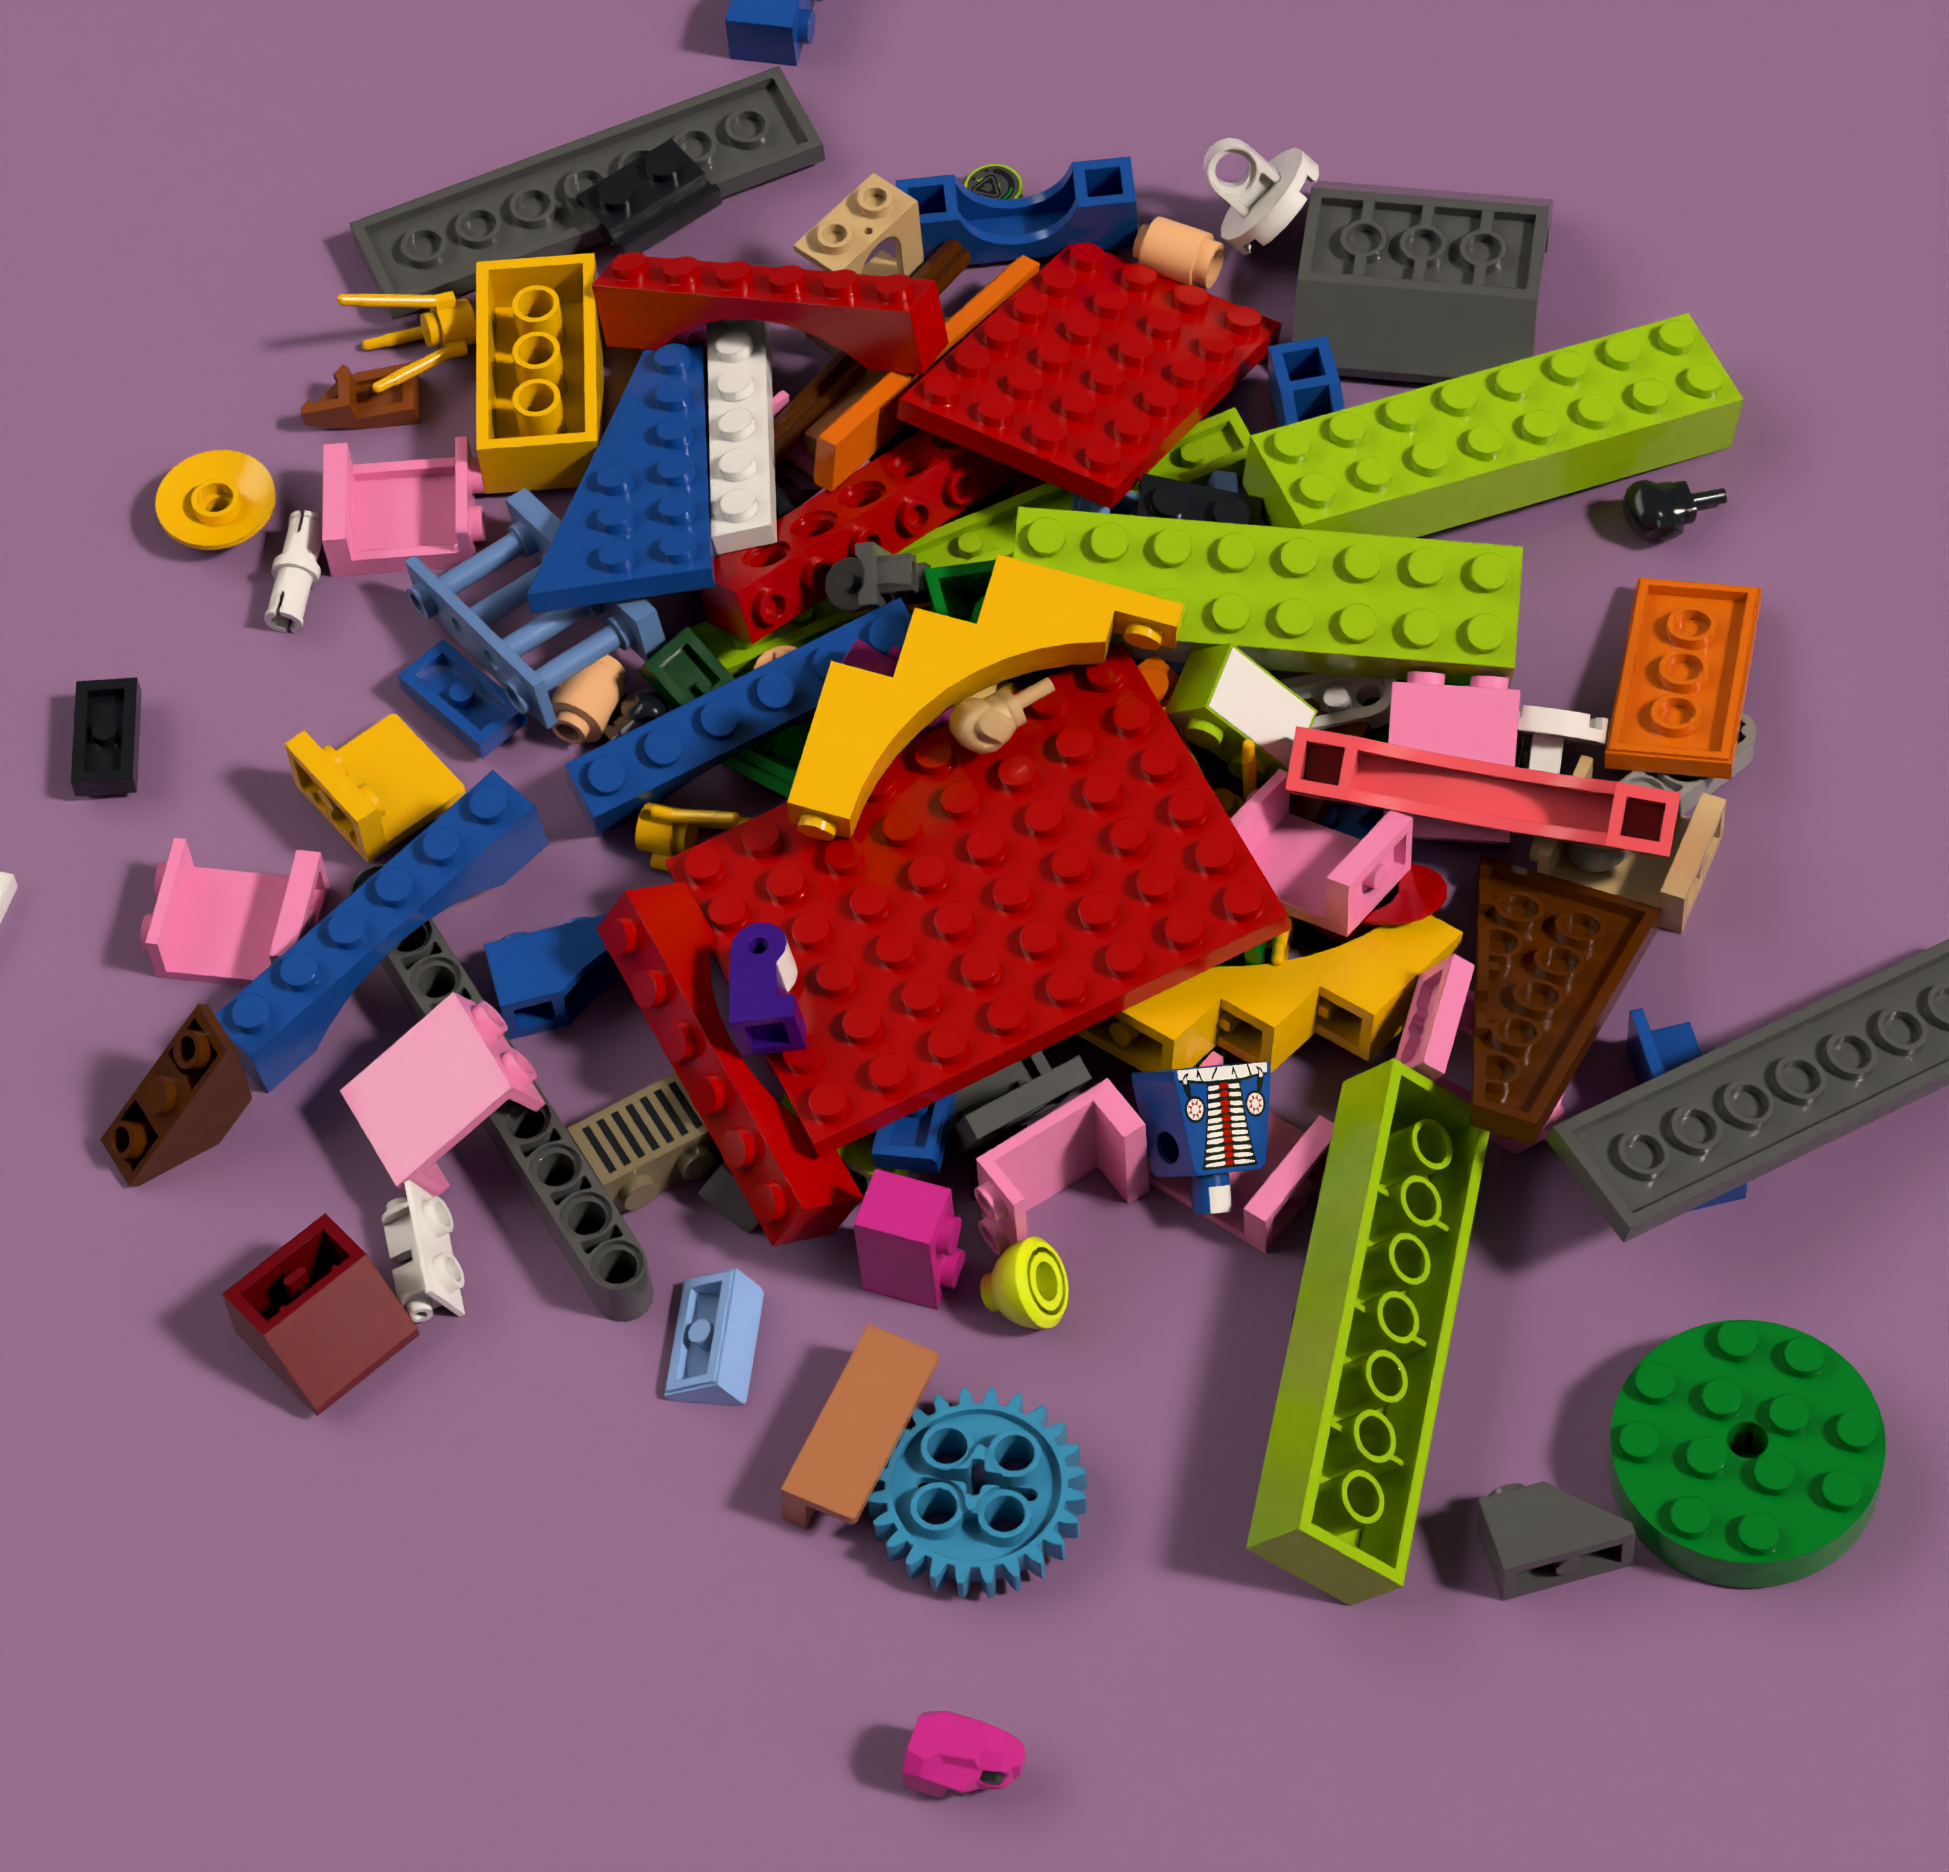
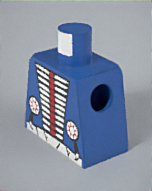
M1270 1062L1223 1064L1132 1073V1084L1139 1116L1146 1124L1147 1153L1151 1171L1156 1177L1190 1176L1193 1214L1231 1212L1229 1172L1262 1169L1266 1163L1271 1077Z

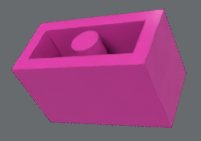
M875 1169L853 1223L863 1290L938 1310L946 1287L955 1289L958 1285L965 1263V1251L958 1249L962 1221L961 1217L954 1216L950 1188Z

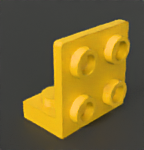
M397 714L388 715L336 751L330 745L321 748L305 730L284 743L297 788L367 863H370L448 810L466 794L464 784Z

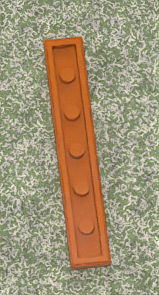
M1025 255L1018 257L945 322L949 343L924 375L1037 274L1040 263ZM889 372L817 436L814 483L831 492L834 491L908 423L897 419L899 398L924 375Z

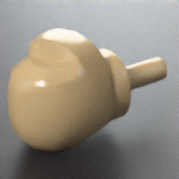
M1046 677L1016 695H1013L1003 687L983 699L972 697L960 700L951 710L948 724L949 729L955 740L966 749L979 755L996 752L1011 738L1017 727L1027 723L1023 709L1055 691V688L1050 679Z

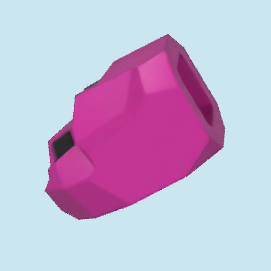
M949 1711L923 1712L917 1719L906 1750L902 1769L904 1787L940 1799L948 1794L963 1797L979 1789H1002L1010 1785L1014 1779L1021 1775L1026 1760V1752L1021 1740L1009 1732L984 1721Z

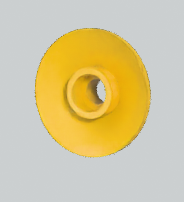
M211 450L184 459L166 474L156 493L155 508L161 527L178 543L194 549L219 550L243 543L257 534L266 525L275 507L276 491L269 471L257 459L233 450Z

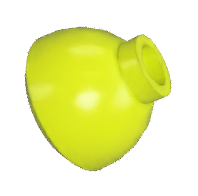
M1029 1237L1007 1248L995 1262L993 1271L984 1274L980 1283L981 1297L987 1309L991 1312L1000 1311L1008 1320L1022 1327L1032 1329L1052 1328L1060 1322L1067 1307L1069 1289L1064 1265L1054 1248L1040 1237Z

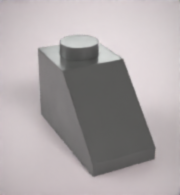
M1545 1481L1528 1486L1520 1483L1507 1484L1493 1490L1487 1497L1478 1499L1477 1531L1502 1601L1628 1567L1634 1563L1636 1532L1632 1522Z

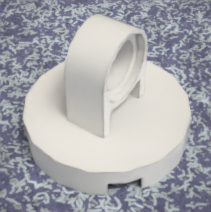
M1234 138L1222 139L1210 146L1203 162L1205 176L1216 193L1231 205L1221 226V238L1243 255L1251 253V245L1249 244L1251 241L1256 239L1261 245L1265 246L1292 221L1308 199L1300 192L1306 178L1310 182L1314 181L1316 183L1319 176L1318 164L1298 148L1294 147L1283 151L1267 162L1248 144ZM1230 153L1244 156L1247 159L1248 165L1243 177L1234 182H1224L1217 178L1215 173L1216 164L1223 156Z
M1523 705L1518 717L1517 737L1522 738L1518 767L1560 774L1563 743L1605 746L1608 719L1604 717L1590 719L1591 714Z

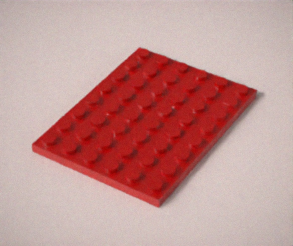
M1123 642L1108 649L1104 664L1072 665L1049 676L1048 678L1052 682L1055 691L1023 709L1027 723L1017 727L1011 738L996 752L979 755L964 748L955 740L948 725L907 744L878 780L862 809L851 839L835 835L833 840L825 841L801 833L797 829L796 824L789 823L786 802L664 860L674 883L686 882L712 928L714 937L711 953L728 986L730 949L732 940L740 930L748 925L763 922L776 925L785 933L798 971L796 982L788 991V995H795L806 1025V1049L767 1053L764 1055L819 1158L1292 929L1288 913ZM1022 689V690H1020V691L1014 693L1013 695H1016L1017 693L1023 691L1024 689Z

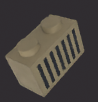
M676 1072L567 1128L571 1138L620 1214L626 1210H637L645 1207L659 1193L684 1180H695L704 1176L715 1164L723 1160L718 1147L699 1113L694 1108Z

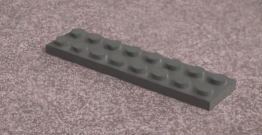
M780 66L350 222L349 224L353 240L380 294L435 295L453 291L456 297L476 289V262L569 255L607 241L578 211L576 195L669 139H672L705 172V177L711 185L716 184L720 188L721 198L824 161V147ZM387 307L392 319L423 309Z
M1949 939L1554 1125L1546 1141L1624 1243L1949 1085Z

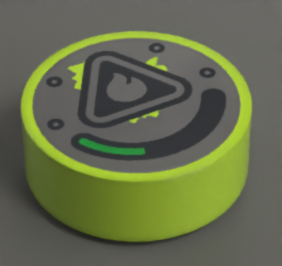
M988 164L975 169L968 175L964 184L972 192L989 198H1023L1021 177L1014 169L1002 164Z

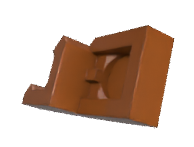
M413 362L357 372L354 375L343 364L333 374L336 383L317 402L313 403L308 400L301 407V416L305 424L327 428L366 429L421 423L419 375L381 393H375L372 390L373 383Z

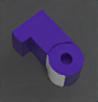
M758 922L746 926L734 937L730 949L729 1025L742 1056L806 1049V1025L795 995H788V991H790L797 979L796 963L785 933L778 926L771 923Z

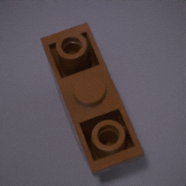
M197 1004L100 1139L128 1186H140L218 1145L252 1100L238 1051L208 1004Z

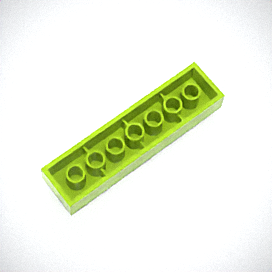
M1686 313L1250 435L1242 484L1248 495L1263 498L1260 516L1266 526L1417 538L1729 448L1732 445L1744 399L1690 314Z
M1018 506L1014 559L1184 604L1182 626L1175 649L1162 645L1155 650L1139 648L1126 642L1123 639V635L1113 633L1109 648L1123 642L1133 659H1147L1153 653H1156L1163 661L1186 663L1190 651L1232 643L1261 667L1270 670L1407 680V672L1410 671L1445 674V684L1469 686L1471 676H1496L1509 678L1508 689L1510 688L1516 660L1523 546Z
M1395 1058L1349 1078L1342 1083L1246 1549L1349 1606L1404 1586L1490 1131L1470 1125L1471 1104Z

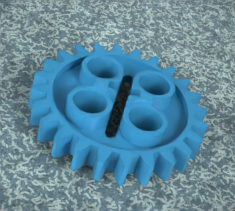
M990 1387L982 1403H973L969 1390L961 1388L959 1405L952 1407L948 1405L940 1394L934 1395L935 1413L928 1416L922 1410L915 1409L911 1417L913 1428L911 1430L905 1428L873 1490L874 1493L871 1494L868 1500L869 1515L877 1517L873 1520L875 1537L877 1540L889 1539L886 1543L888 1559L891 1562L907 1557L905 1562L907 1577L911 1580L921 1575L925 1570H930L932 1591L937 1592L942 1588L948 1578L956 1580L960 1598L966 1597L972 1582H981L987 1597H994L996 1580L1005 1578L1015 1591L1021 1590L1020 1571L1027 1568L1034 1575L1040 1578L1045 1577L1046 1569L1043 1556L1046 1554L1055 1559L1064 1560L1066 1548L1062 1537L1078 1538L1080 1535L1079 1519L1075 1515L1087 1513L1086 1494L1081 1492V1490L1087 1488L1086 1469L1078 1467L1081 1463L1080 1448L1078 1444H1065L1067 1442L1066 1425L1063 1422L1046 1428L1048 1417L1047 1408L1044 1405L1035 1408L1028 1415L1024 1414L1022 1394L1017 1393L1006 1406L998 1405L995 1388ZM954 1452L963 1456L959 1461L950 1464L935 1461L938 1456L944 1453ZM1011 1460H1023L1030 1463L1020 1471H1009L1002 1468L1005 1463ZM921 1483H928L927 1485L918 1488V1486ZM975 1489H980L979 1495H974ZM1034 1495L1037 1496V1498L1033 1501L1027 1500L1033 1497ZM944 1512L953 1516L948 1522L934 1525L924 1521L934 1513ZM1001 1520H1014L1020 1523L1016 1529L1008 1532H1000L991 1528Z

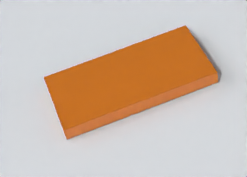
M1638 578L1605 747V768L1732 779L1761 608V587Z

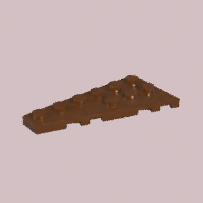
M1480 855L1477 882L1471 1126L1496 1133L1506 1139H1516L1534 1145L1657 933L1661 908Z

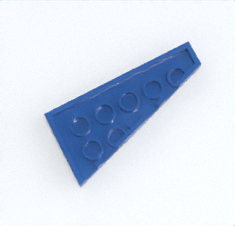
M703 342L689 344L673 343L662 346L657 351H643L526 596L531 614L715 587L714 544L711 538L707 360Z

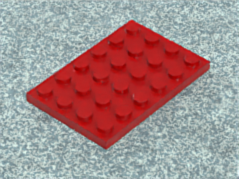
M1086 242L1067 245L899 398L897 419L1111 509L1140 481L1142 473L1147 474L1268 354V346L1279 343L1282 323L1261 315L1251 307L1238 306L1213 296L1199 286L1185 285L1159 276L1150 266L1132 263L1107 253L1098 245Z

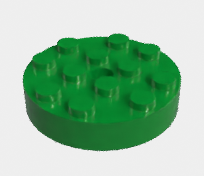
M1724 1320L1707 1323L1674 1335L1658 1345L1635 1366L1627 1377L1618 1394L1611 1419L1608 1450L1609 1480L1614 1499L1623 1518L1632 1522L1637 1538L1652 1553L1667 1564L1697 1579L1730 1587L1759 1588L1783 1585L1806 1578L1835 1562L1850 1549L1867 1527L1874 1513L1880 1493L1886 1457L1885 1430L1879 1407L1864 1379L1843 1356L1827 1344L1797 1329L1766 1321ZM1750 1433L1753 1434L1751 1452L1758 1456L1743 1458L1736 1455L1734 1452L1746 1451Z

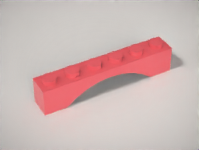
M1296 726L1285 790L1293 795L1385 811L1393 810L1402 814L1669 860L1681 796V793L1484 762Z

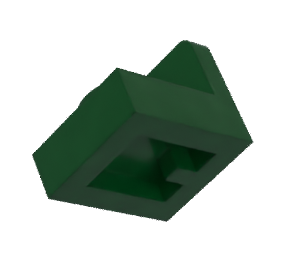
M688 626L638 670L673 710L735 680Z

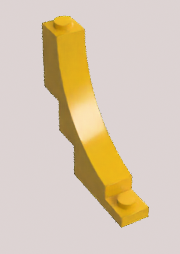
M998 554L977 624L914 608L893 677L831 661L787 801L789 823L796 824L797 829L801 833L815 839L831 841L835 835L851 839L863 807L878 780L895 757L922 729L946 710L955 706L957 702L1004 680L1034 671L1067 665L1104 664L1113 633L1123 635V639L1126 642L1139 648L1155 650L1162 645L1175 649L1182 626L1184 604Z
M1429 915L1422 920L1404 925H1380L1365 935L1338 947L1305 957L1285 960L1280 965L1267 963L1248 966L1212 967L1076 1033V1035L1142 1072L1194 1067L1213 1048L1219 1046L1248 1063L1270 1062L1272 1073L1314 1033L1369 1062L1404 1029L1419 975L1453 953L1460 956L1463 932Z

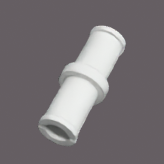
M298 510L291 513L282 554L275 557L271 574L275 582L268 610H266L264 615V621L270 628L279 632H288L290 619L292 620L290 629L293 633L302 629L310 589L317 586L321 569L317 561L322 545V516L312 511H304L302 524H300L301 512Z

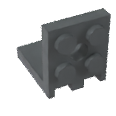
M1039 1051L957 1091L945 1145V1151L951 1162L962 1158L977 1147L1007 1134L1021 1126L1024 1122L1067 1101L1092 1079L1080 1055L1051 1069L1043 1052Z

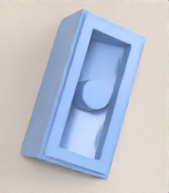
M735 1268L684 1280L664 1395L668 1400L727 1406L742 1405L747 1402L764 1292L758 1284L739 1269Z

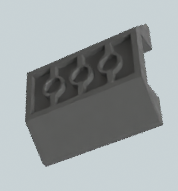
M1318 181L1311 187L1297 276L1292 342L1328 336L1339 376L1432 384L1534 356L1537 308L1544 253L1548 250L1553 199Z

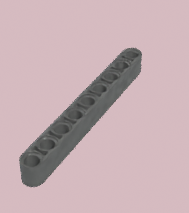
M374 864L359 871L351 881L350 895L385 864ZM432 919L426 921L402 940L380 961V964L417 1023L452 992L476 1004L484 1001ZM418 948L411 952H404L407 949ZM440 993H448L446 996L432 998L433 996ZM504 1033L503 1035L509 1043L510 1047L514 1048L511 1042L509 1041L508 1037ZM534 1080V1086L546 1103L537 1112L508 1099L481 1124L598 1310L605 1317L614 1321L628 1322L637 1319L648 1311L653 1302L654 1294L644 1250ZM529 1132H539L536 1136L528 1139L519 1138ZM560 1179L570 1180L561 1186H548ZM590 1227L601 1228L598 1232L590 1235L579 1234L582 1230ZM619 1276L633 1277L622 1284L609 1283Z

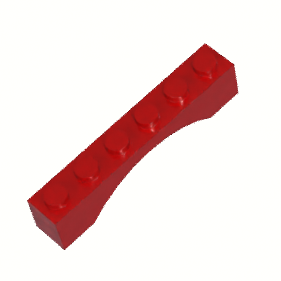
M639 252L618 254L591 285L606 345L611 347L657 351L675 336L697 325L724 319H755L783 324L814 335L844 351L868 370L924 375L949 343L936 280L914 279L905 274L878 276L857 274L847 269L829 272L805 270L797 265L769 267L750 265L745 261L721 263L698 261L696 258L689 256L672 259L648 257Z
M686 882L624 891L596 930L771 1245L778 1246L833 1234L864 1197L838 1151L835 1150L819 1158L799 1119L776 1101L752 1074L734 1047L719 1015L711 985L710 953L714 932Z

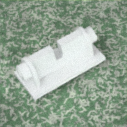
M409 1179L404 1182L407 1198H396L389 1201L386 1205L387 1211L382 1215V1224L390 1259L396 1264L410 1257L413 1259L392 1270L397 1299L414 1323L429 1320L433 1316V1309L441 1305L461 1317L465 1315L460 1288L464 1286L465 1280L462 1268L453 1255L449 1235L454 1227L451 1213L440 1197H433Z

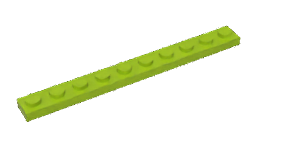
M1231 408L1199 421L1147 474L1203 486L1207 485L1213 470L1235 472L1238 476L1244 473L1251 434L1236 408ZM1051 483L1043 484L939 526L896 554L912 553L916 556L917 563L926 562L931 565V568L996 560L998 554L1013 558L1018 506L1072 511L1073 493ZM1138 483L1129 492H1137ZM827 597L754 644L710 624L709 620L692 626L690 629L730 674L737 679L753 671L758 658L767 650L777 646L788 645L799 648L839 628V625L869 613V611L846 612L833 605Z

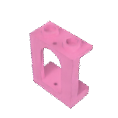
M1453 953L1419 975L1395 1059L1471 1104L1470 1091L1443 1077L1457 1028L1473 1037L1474 992L1469 989L1475 965ZM1562 1097L1534 1145L1541 1140H1547L1552 1127L1562 1122L1564 1117V1107L1561 1105ZM1493 1132L1489 1134V1140L1516 1155L1533 1146L1516 1139L1503 1138Z

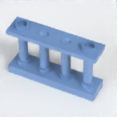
M523 488L505 499L513 522L508 527L509 534L443 575L437 577L415 555L404 561L413 585L407 589V593L414 608L423 619L428 620L433 617L503 685L508 699L519 713L525 714L529 711L543 726L549 729L558 723L548 695L550 690L619 647L622 650L631 648L646 662L667 643L657 610L645 598L547 611L501 639L488 625L528 601L526 595L540 565L471 608L456 596L520 555H523L525 558L533 555L542 563L562 521L528 489ZM585 616L590 619L599 617L606 624L604 628L535 671L520 658Z

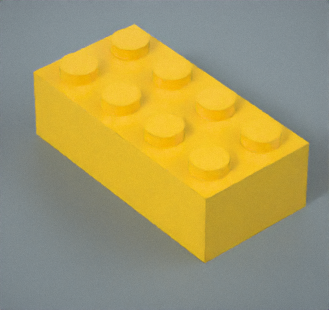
M594 253L476 262V451L486 494L517 492L523 488L531 491L578 487L605 432L603 329L591 286L599 277Z

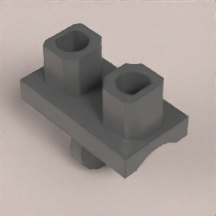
M874 542L855 543V555L858 558L848 557L839 560L830 568L826 575L825 590L827 597L833 605L846 612H859L862 610L871 612L900 597L905 605L929 603L921 574L923 569L931 568V565L926 562L917 563L916 556L912 553L893 555Z

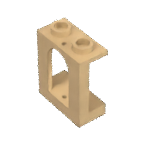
M872 173L793 245L794 251L823 271L833 272L847 269L857 274L878 276L905 274L911 278L924 264L918 201L880 176ZM893 236L896 258L881 250L865 264L872 250L881 241ZM805 332L807 338L834 356L839 353L840 349Z

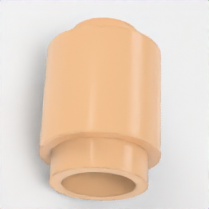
M1161 216L1156 217L1150 225L1143 224L1133 246V257L1139 259L1138 264L1150 266L1156 271L1157 275L1185 285L1202 286L1208 289L1216 282L1225 256V245L1215 241L1212 233Z
M607 654L558 685L550 701L558 722L551 728L559 738L572 744L592 743L601 738L603 730L607 727L621 697L626 691L624 683L626 670L618 660Z

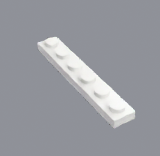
M724 319L707 323L711 538L718 555L777 543L770 322L755 319Z

